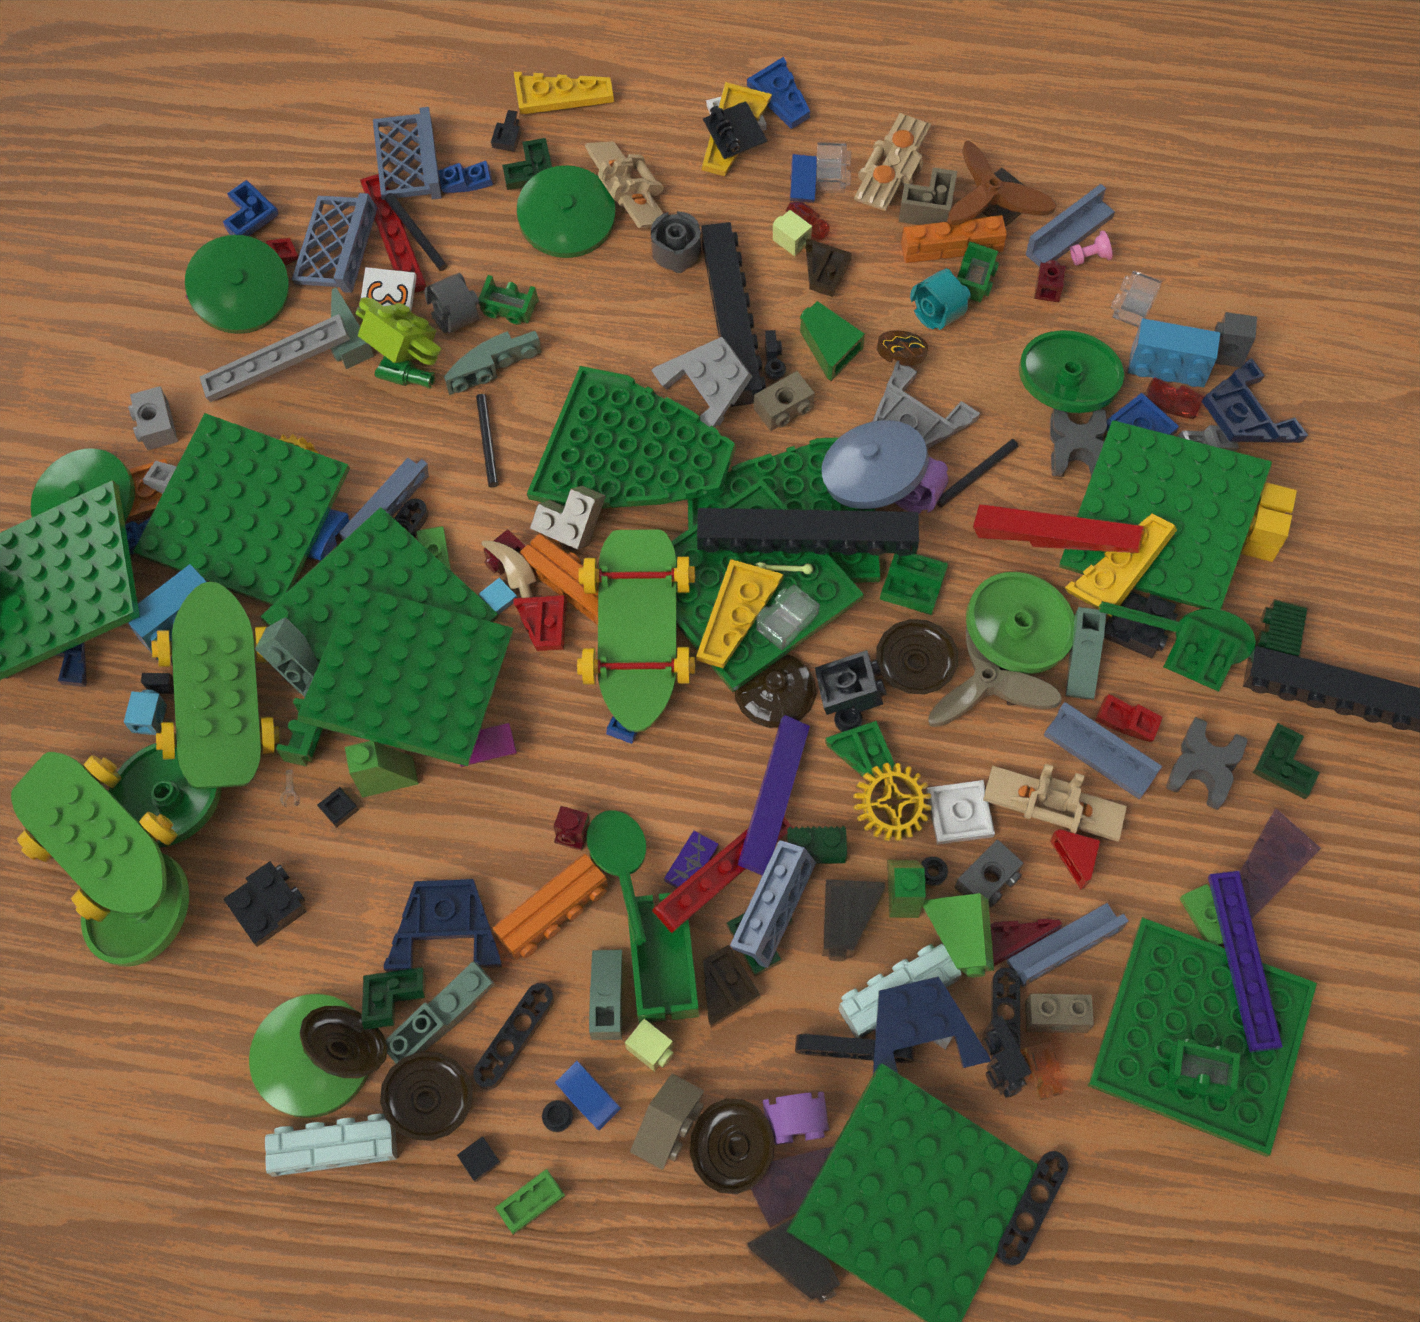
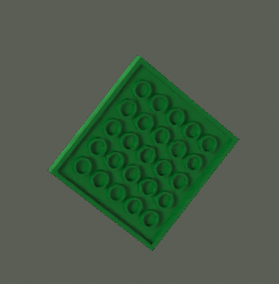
M204 413L133 553L138 557L179 572L191 564L206 582L219 583L232 592L272 606L294 586L350 471V467L348 464Z
M1112 420L1077 517L1139 525L1148 516L1154 514L1174 524L1177 531L1133 589L1200 609L1209 608L1220 612L1271 470L1272 461ZM1065 549L1059 566L1060 568L1083 574V571L1090 565L1095 566L1102 560L1107 551Z
M762 479L720 507L727 509L789 510ZM697 524L671 541L676 555V568L678 557H689V566H695V583H690L689 593H678V583L676 582V625L697 650H699L730 559L756 566L757 563L784 566L811 564L813 566V572L808 575L798 571H774L783 574V580L724 668L710 665L732 693L864 598L861 590L828 553L823 555L815 554L814 552L789 554L786 551H773L772 553L764 554L759 551L734 553L731 550H718L713 553L705 552L704 550L697 549Z
M113 480L0 532V680L140 617L119 485Z
M380 507L260 616L262 621L268 626L286 617L306 637L318 663H320L352 585L494 622L498 618V613Z
M352 585L299 710L298 722L468 766L514 628Z
M1142 917L1139 921L1087 1086L1268 1157L1271 1155L1317 983L1262 963L1283 1047L1278 1050L1249 1053L1225 948ZM1193 1039L1203 1046L1211 1048L1222 1046L1230 1049L1233 1053L1240 1054L1237 1091L1228 1101L1166 1086L1171 1050L1177 1040ZM1182 1060L1181 1072L1193 1075L1206 1074L1211 1077L1210 1079L1223 1081L1224 1070Z
M881 1063L876 1068L786 1232L924 1322H962L997 1252L998 1243L1038 1164Z

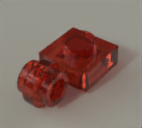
M803 202L789 203L786 212L791 210L812 226L813 238L824 239L828 236L830 231L829 224L824 219H819L820 215Z

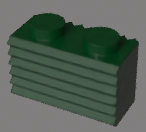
M1274 599L1270 607H1265L1263 610L1261 623H1265V629L1259 633L1257 646L1299 657L1308 608Z
M790 826L787 829L786 842L804 847L816 864L846 862L847 837L844 826L841 828L838 826L835 828L832 826L829 828L826 826L824 828L820 826L818 828L814 826L812 828L809 826L804 828L802 826L800 829L797 826L794 829Z

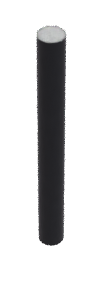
M388 193L384 198L439 271L445 270L448 266L396 197L392 193Z
M478 394L476 401L488 486L494 488L499 484L487 398L485 394Z
M1014 439L1008 441L942 493L937 505L941 508L1018 448V443Z

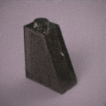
M826 879L824 887L822 956L829 957L831 961H846L847 958L853 957L883 897L885 882Z
M793 1218L747 1243L746 1247L751 1255L810 1303L818 1299L819 1303L822 1304L837 1295L835 1289L840 1286V1282L828 1259L786 1232Z

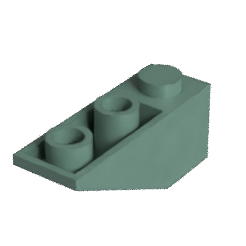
M1078 607L1074 616L1073 645L1069 652L1066 696L1094 700L1104 640L1106 613Z
M285 617L265 629L255 650L305 697L319 663L306 637Z
M592 950L589 1033L592 1040H622V950Z

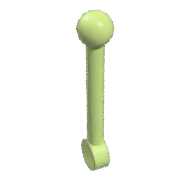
M756 564L757 567L771 571L804 572L807 575L813 572L811 564H805L804 566Z

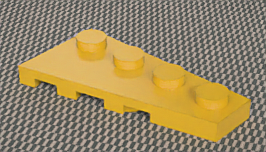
M514 72L520 115L614 102L610 77L579 76L578 79H572L567 77V75L557 74L556 78L544 77L543 73L523 76L522 72Z
M725 82L719 108L725 110L746 101L758 122L770 102L772 94ZM710 135L702 164V171L725 176L737 155L724 160Z
M1151 514L1139 524V526H1144L1145 529L1139 553L1107 551L1105 557L1095 566L1090 565L1083 571L1084 575L1076 582L1071 581L1065 587L1066 591L1098 610L1099 604L1102 601L1120 606L1177 531L1175 525Z
M730 559L696 655V661L724 668L783 580V574Z

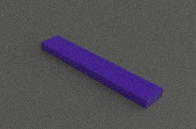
M786 715L781 718L738 861V866L762 876L776 846L810 728L809 725Z
M1240 871L1210 874L1208 880L1249 1053L1281 1049L1283 1046Z

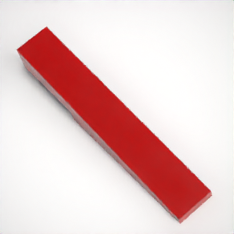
M979 504L973 524L978 538L1030 541L1032 547L1127 553H1139L1145 531L1144 526L982 504Z

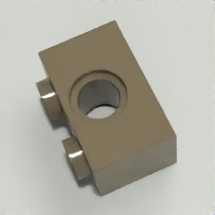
M796 371L755 394L754 410L769 430L772 431L778 427L786 426L793 418L799 415L807 414L814 407L815 393L799 372Z
M1030 994L1025 1001L1026 1032L1088 1033L1094 1025L1092 995Z

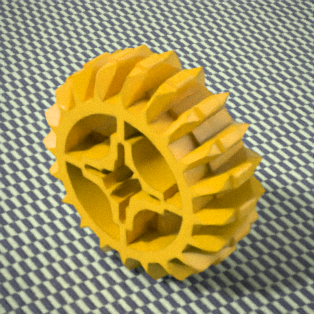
M889 763L883 764V773L878 766L872 768L874 777L869 773L863 775L864 780L868 784L859 782L856 785L863 793H855L853 798L861 800L862 804L854 805L853 808L854 810L862 809L864 813L859 815L857 820L867 819L868 823L864 826V830L868 831L874 826L873 836L875 838L879 837L882 831H884L883 838L885 841L891 839L892 832L896 841L902 840V831L907 838L912 837L911 827L916 831H920L922 827L917 820L926 822L928 817L922 811H929L932 807L929 804H924V800L931 798V794L923 795L922 790L928 787L927 783L918 785L917 781L921 778V775L917 773L911 778L912 768L909 766L901 773L900 763L894 765L893 771ZM884 779L885 786L883 787L882 797L871 801V793L879 781ZM893 779L904 783L912 795L902 794L898 790L897 784L893 782ZM891 795H893V799L905 800L895 805L894 809H891L892 805L880 804L890 799ZM914 803L911 816L901 825L902 808L907 804ZM872 809L883 810L887 814L888 820H891L892 825L880 821Z

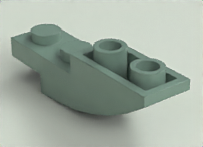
M507 331L470 350L444 376L449 395L463 392L479 384H486L497 378L496 369L508 367L512 363L523 359H530L540 354V341L536 331L511 339Z
M471 962L430 1003H423L386 1039L388 1046L387 1054L395 1063H398L404 1057L424 1052L477 1007L475 1003L495 983L477 962Z

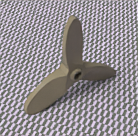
M966 624V643L969 657L975 670L974 675L943 697L930 712L928 720L929 725L932 727L943 726L968 712L986 696L994 694L1010 703L1036 709L1055 708L1061 704L1062 698L1055 687L1043 680L1021 672L1000 670L996 664L987 659L975 646Z

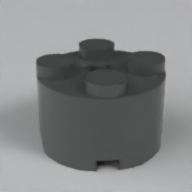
M677 211V214L669 215L668 212L657 217L651 226L653 259L660 266L675 273H682L686 268L695 264L701 254V231L698 221L692 215Z
M461 273L453 274L425 288L427 305L432 303L434 308L431 315L444 333L448 332L449 334L479 320L476 305L479 304L478 297L473 290L469 291Z

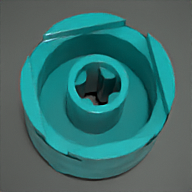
M947 268L934 273L913 286L910 293L911 303L915 301L917 307L914 310L917 318L924 326L932 330L935 328L941 330L965 315L968 309V299L971 296L969 289L962 285Z

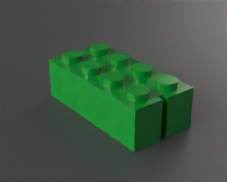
M671 893L659 894V902L663 901ZM653 895L637 896L636 901L646 942H642V945L634 943L629 919L628 924L639 1024L643 1019L649 1023L666 1021V1015L670 1014L672 1015V1020L699 1017L689 919L671 933L652 911L654 908Z

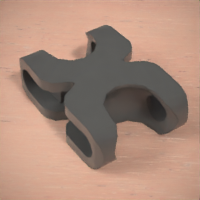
M1053 408L1050 418V439L1055 444L1054 451L1051 454L1052 476L1064 477V471L1068 463L1078 460L1088 465L1092 477L1104 441H1102L1103 434L1107 429L1105 409L1093 411L1089 422L1079 425L1073 423L1068 418L1067 412Z
M1195 717L1181 744L1182 755L1179 756L1171 770L1166 788L1177 793L1186 780H1200L1208 789L1207 806L1219 810L1234 780L1231 771L1241 761L1248 739L1235 734L1228 746L1216 747L1209 743L1205 736L1207 722Z

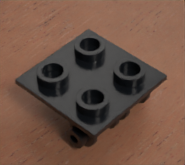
M746 101L725 110L719 108V106H714L710 109V116L703 118L724 160L767 142Z

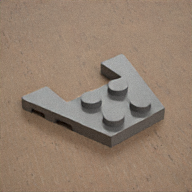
M723 337L656 366L651 370L665 389L671 387L682 376L687 374L710 406L709 409L700 415V420L710 427L712 425L714 428L716 425L720 426L724 420L723 415L731 403L735 404L752 378L750 372Z
M897 361L872 421L891 420L908 424L921 434L927 449L977 422L980 413L960 401L946 418L941 417L904 392L916 378L917 371L909 366L899 365V361Z

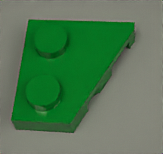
M877 721L825 738L826 746L862 777L865 773H869L874 777L872 768L878 766L883 773L882 768L885 763H889L893 771L895 763Z

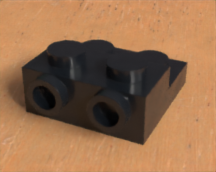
M1130 592L1120 605L1175 621L1178 616L1177 613L1173 612L1176 604L1150 594L1149 598ZM1113 615L1112 617L1109 616L1104 631L1105 639L1151 659L1156 650H1163L1169 636L1164 635L1165 629Z
M867 650L815 667L822 704L827 715L853 706L856 712L859 713L883 705L882 697L887 695L882 679L877 680V676L881 675L877 660H871Z
M271 861L247 876V883L223 899L256 947L306 913V910L301 905V903L306 901L296 886L292 889L289 888L285 881L290 877L280 864L275 867Z
M1000 1016L990 1021L983 1033L982 1043L988 1055H994L986 1067L988 1070L985 1073L990 1086L993 1089H998L1000 1095L1004 1094L1007 1099L1022 1091V1088L1027 1085L1026 1080L1032 1072L1003 1017Z

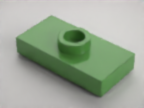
M443 526L418 530V541L451 570Z
M1208 884L1182 895L1179 899L1203 940L1217 946L1223 945L1216 909Z
M546 1169L497 1205L495 1209L511 1233L515 1235L563 1199L565 1194Z

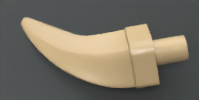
M482 541V545L502 562L510 589L519 588L522 598L533 597L529 584L536 582V578L525 558L504 544L494 541Z

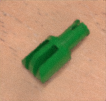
M385 356L374 373L378 379L402 386L414 383L431 389L435 381L434 372L417 369L408 360L394 363Z

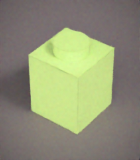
M791 210L783 216H779L773 223V241L793 256H796L806 247L807 238L811 239L812 226Z
M645 1019L641 1021L625 1041L626 1049L654 1072L659 1065L662 1068L665 1067L674 1054L671 1051L673 1049V1041Z

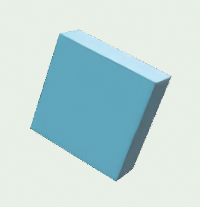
M498 578L479 593V597L498 615L513 604L514 598H517V595L501 578Z

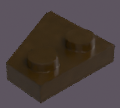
M729 945L703 960L708 1020L712 1028L759 999L760 993Z

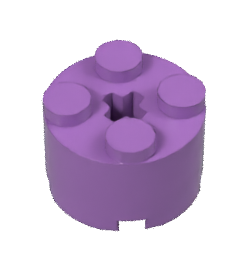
M929 457L928 468L922 481L912 492L895 503L909 512L921 513L922 510L932 511L948 484L947 465L942 461H936Z
M810 1092L776 1097V1104L769 1105V1099L762 1101L764 1115L770 1122L775 1145L793 1143V1136L805 1135L806 1141L825 1137L824 1131H829L830 1129L824 1092H818V1098L812 1099Z

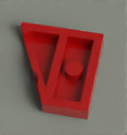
M562 595L514 598L513 603L521 616V620L529 633L537 651L564 650L566 597Z

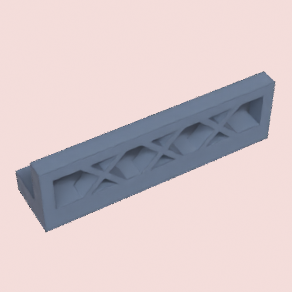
M1102 184L1098 185L1032 234L1029 239L1026 256L1039 267L1041 262L1056 261L1067 253L1071 246L1079 244L1111 220L1115 211L1103 202L1106 188Z
M407 458L339 532L340 537L345 540L380 507L393 517L429 477L428 463L421 459L416 464L410 458Z
M1066 702L1060 707L1056 718L1044 733L1045 737L1139 800L1162 768L1160 764Z
M779 840L730 944L733 950L752 956L760 966L769 967L815 867L816 862L804 847Z
M1108 903L1010 957L1006 963L1010 969H1013L1018 974L1020 985L1023 988L1121 932L1129 921L1124 914L1116 917Z

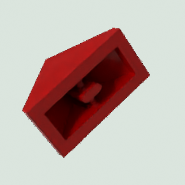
M1058 829L1054 832L1050 842L1078 887L1082 890L1086 888L1091 880L1100 840Z

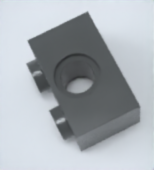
M1225 312L1222 322H1217L1215 332H1220L1218 355L1215 364L1234 367L1243 366L1256 338V316Z
M997 839L958 878L955 889L962 895L981 893L988 899L989 907L992 908L1003 896L1000 891L1006 885L1010 888L1013 887L1022 877L1020 870L1024 863ZM993 873L997 876L998 881L989 882L984 877V874Z

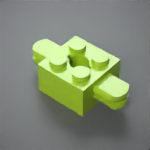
M361 298L359 302L360 307L357 308L355 313L363 319L358 337L394 363L418 359L427 365H434L436 363L437 355H439L441 348L433 342L437 330L431 327L427 320L417 317L404 304L396 303L395 305L382 306L372 298Z

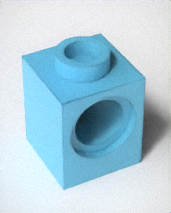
M132 691L124 724L132 733L156 735V733L161 731V723H163L167 704L156 691Z

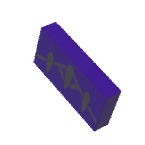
M693 831L664 877V881L678 888L713 858L719 848V844Z

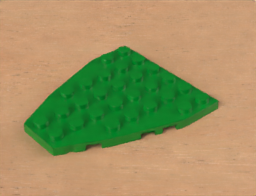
M580 366L527 491V496L529 500L538 502L551 500L565 506L570 489L584 486L606 496L602 509L661 505L718 494L721 492L736 451V446L729 438L721 436L719 431L712 425L709 427L700 420V416L668 397L664 399L656 395L654 390L648 386L644 388L635 383L634 378L624 374Z
M816 438L810 440L808 445L796 449L795 446L786 448L784 453L774 456L769 453L732 466L731 471L726 475L720 493L688 499V529L697 524L698 508H720L761 479L789 510L875 511V508H851L837 502L829 494L822 478V463L827 451L838 438ZM840 552L828 553L853 583L880 582L879 555L874 556L869 553H856L853 555H844Z

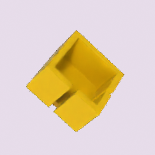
M1270 483L1265 484L1241 554L1273 562L1288 537L1292 515L1285 513L1293 512L1297 490Z

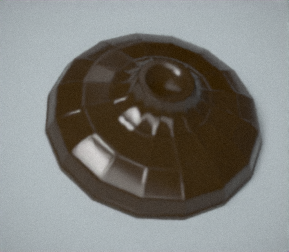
M909 619L894 624L883 633L877 645L876 660L881 675L894 688L908 694L925 695L940 690L952 680L958 667V650L953 638L941 626L927 620Z
M787 654L735 691V700L741 712L753 723L768 728H778L784 715L800 721L811 710L816 697L815 680L809 668L796 657Z
M323 1006L311 1010L302 1020L299 1035L304 1053L314 1065L328 1074L340 1078H361L377 1071L386 1060L388 1046L383 1033L379 1028L364 1030L362 1014L358 1011L343 1006Z
M419 1052L402 1058L390 1068L381 1085L380 1104L385 1119L398 1133L413 1140L433 1141L450 1135L464 1123L472 1106L473 1089L466 1071L454 1059L441 1053Z
M726 1098L710 1105L698 1117L691 1133L690 1156L694 1170L704 1184L719 1193L739 1194L754 1188L766 1176L774 1158L775 1138L770 1122L757 1106L743 1099Z

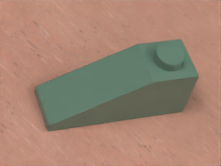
M337 287L333 288L331 294V317L340 314L344 320L350 340L330 348L335 360L337 362L342 361L345 368L348 369L374 357L371 346L357 336L360 326Z

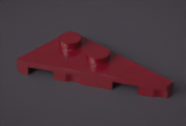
M1049 918L1037 919V922L1018 923V921L993 922L990 926L994 967L1062 928V922L1059 919L1051 920Z

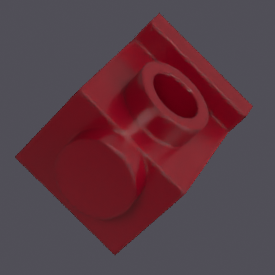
M1055 260L1040 263L1034 299L1059 303L1064 286L1066 266L1060 265Z
M508 529L494 540V542L504 544L518 553L525 547ZM484 548L486 557L484 562L492 573L498 572L502 575L505 572L502 562L488 549Z
M560 806L553 826L556 835L554 843L582 851L590 825L589 814Z

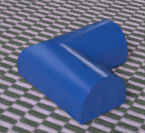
M247 180L227 193L230 200L240 208L239 211L223 221L229 235L250 236L278 216L277 208Z

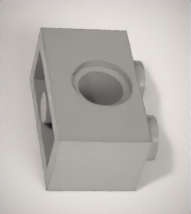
M161 386L130 394L132 405L128 406L132 420L137 422V426L133 427L137 441H143L147 450L178 442L169 402Z

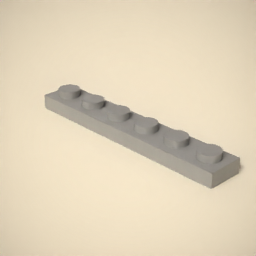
M338 314L200 376L206 398L210 402L350 340L344 320Z

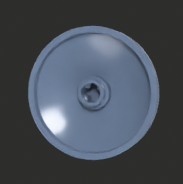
M891 420L869 422L849 430L832 444L822 463V478L829 494L837 502L857 509L879 508L902 499L918 486L927 471L929 454L923 437L910 425Z

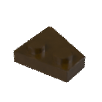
M807 238L806 257L809 289L833 297L851 261L852 253Z

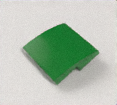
M894 554L879 599L932 615L948 563L918 554L908 556Z
M1186 617L1163 667L1219 692L1243 641L1193 618Z

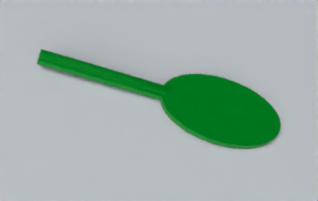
M1104 601L1099 604V612L1176 632V638L1186 617L1193 618L1238 638L1243 642L1232 665L1247 659L1255 648L1256 640L1251 627L1240 617L1224 610L1219 612L1209 608L1199 609L1186 614L1180 621H1175Z
M614 810L604 811L595 816L588 827V850L594 862L603 871L619 876L634 943L642 945V942H646L630 874L636 872L644 862L646 855L645 836L638 823L629 815Z

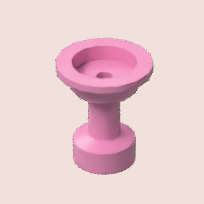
M1105 231L1100 232L1093 245L1081 248L1079 244L1070 247L1071 257L1076 266L1083 264L1085 257L1098 254L1101 258H1106L1108 261L1112 259V248Z

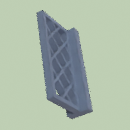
M429 107L419 108L420 114L373 119L382 200H385L384 198L388 193H392L396 198L431 194L432 200L442 199ZM417 123V126L411 132L403 128L407 124ZM390 126L393 129L386 135L379 131V127ZM398 132L406 136L400 143L392 139ZM411 140L419 144L413 151L405 147ZM387 143L395 147L389 154L381 150ZM400 151L408 155L402 162L395 158ZM414 159L422 163L416 170L408 166ZM389 162L397 166L391 173L384 169ZM402 170L411 174L405 181L397 177ZM418 178L424 182L425 186L413 187L410 184ZM391 181L400 185L395 190L386 191V186Z
M359 193L358 198L317 197L292 277L294 284L340 287L343 292H353L377 211V206L368 193ZM324 204L335 206L325 215L321 213ZM349 206H355L354 211L345 217L342 211ZM340 213L343 219L330 226L327 221ZM325 223L328 229L316 237V229ZM348 225V232L339 238L335 232ZM333 234L337 240L324 248L321 242ZM319 244L322 250L309 257L310 249ZM342 246L341 254L332 259L329 253ZM327 255L330 261L317 269L314 263ZM312 265L315 272L307 277H303V271ZM333 267L336 268L333 279L322 276Z

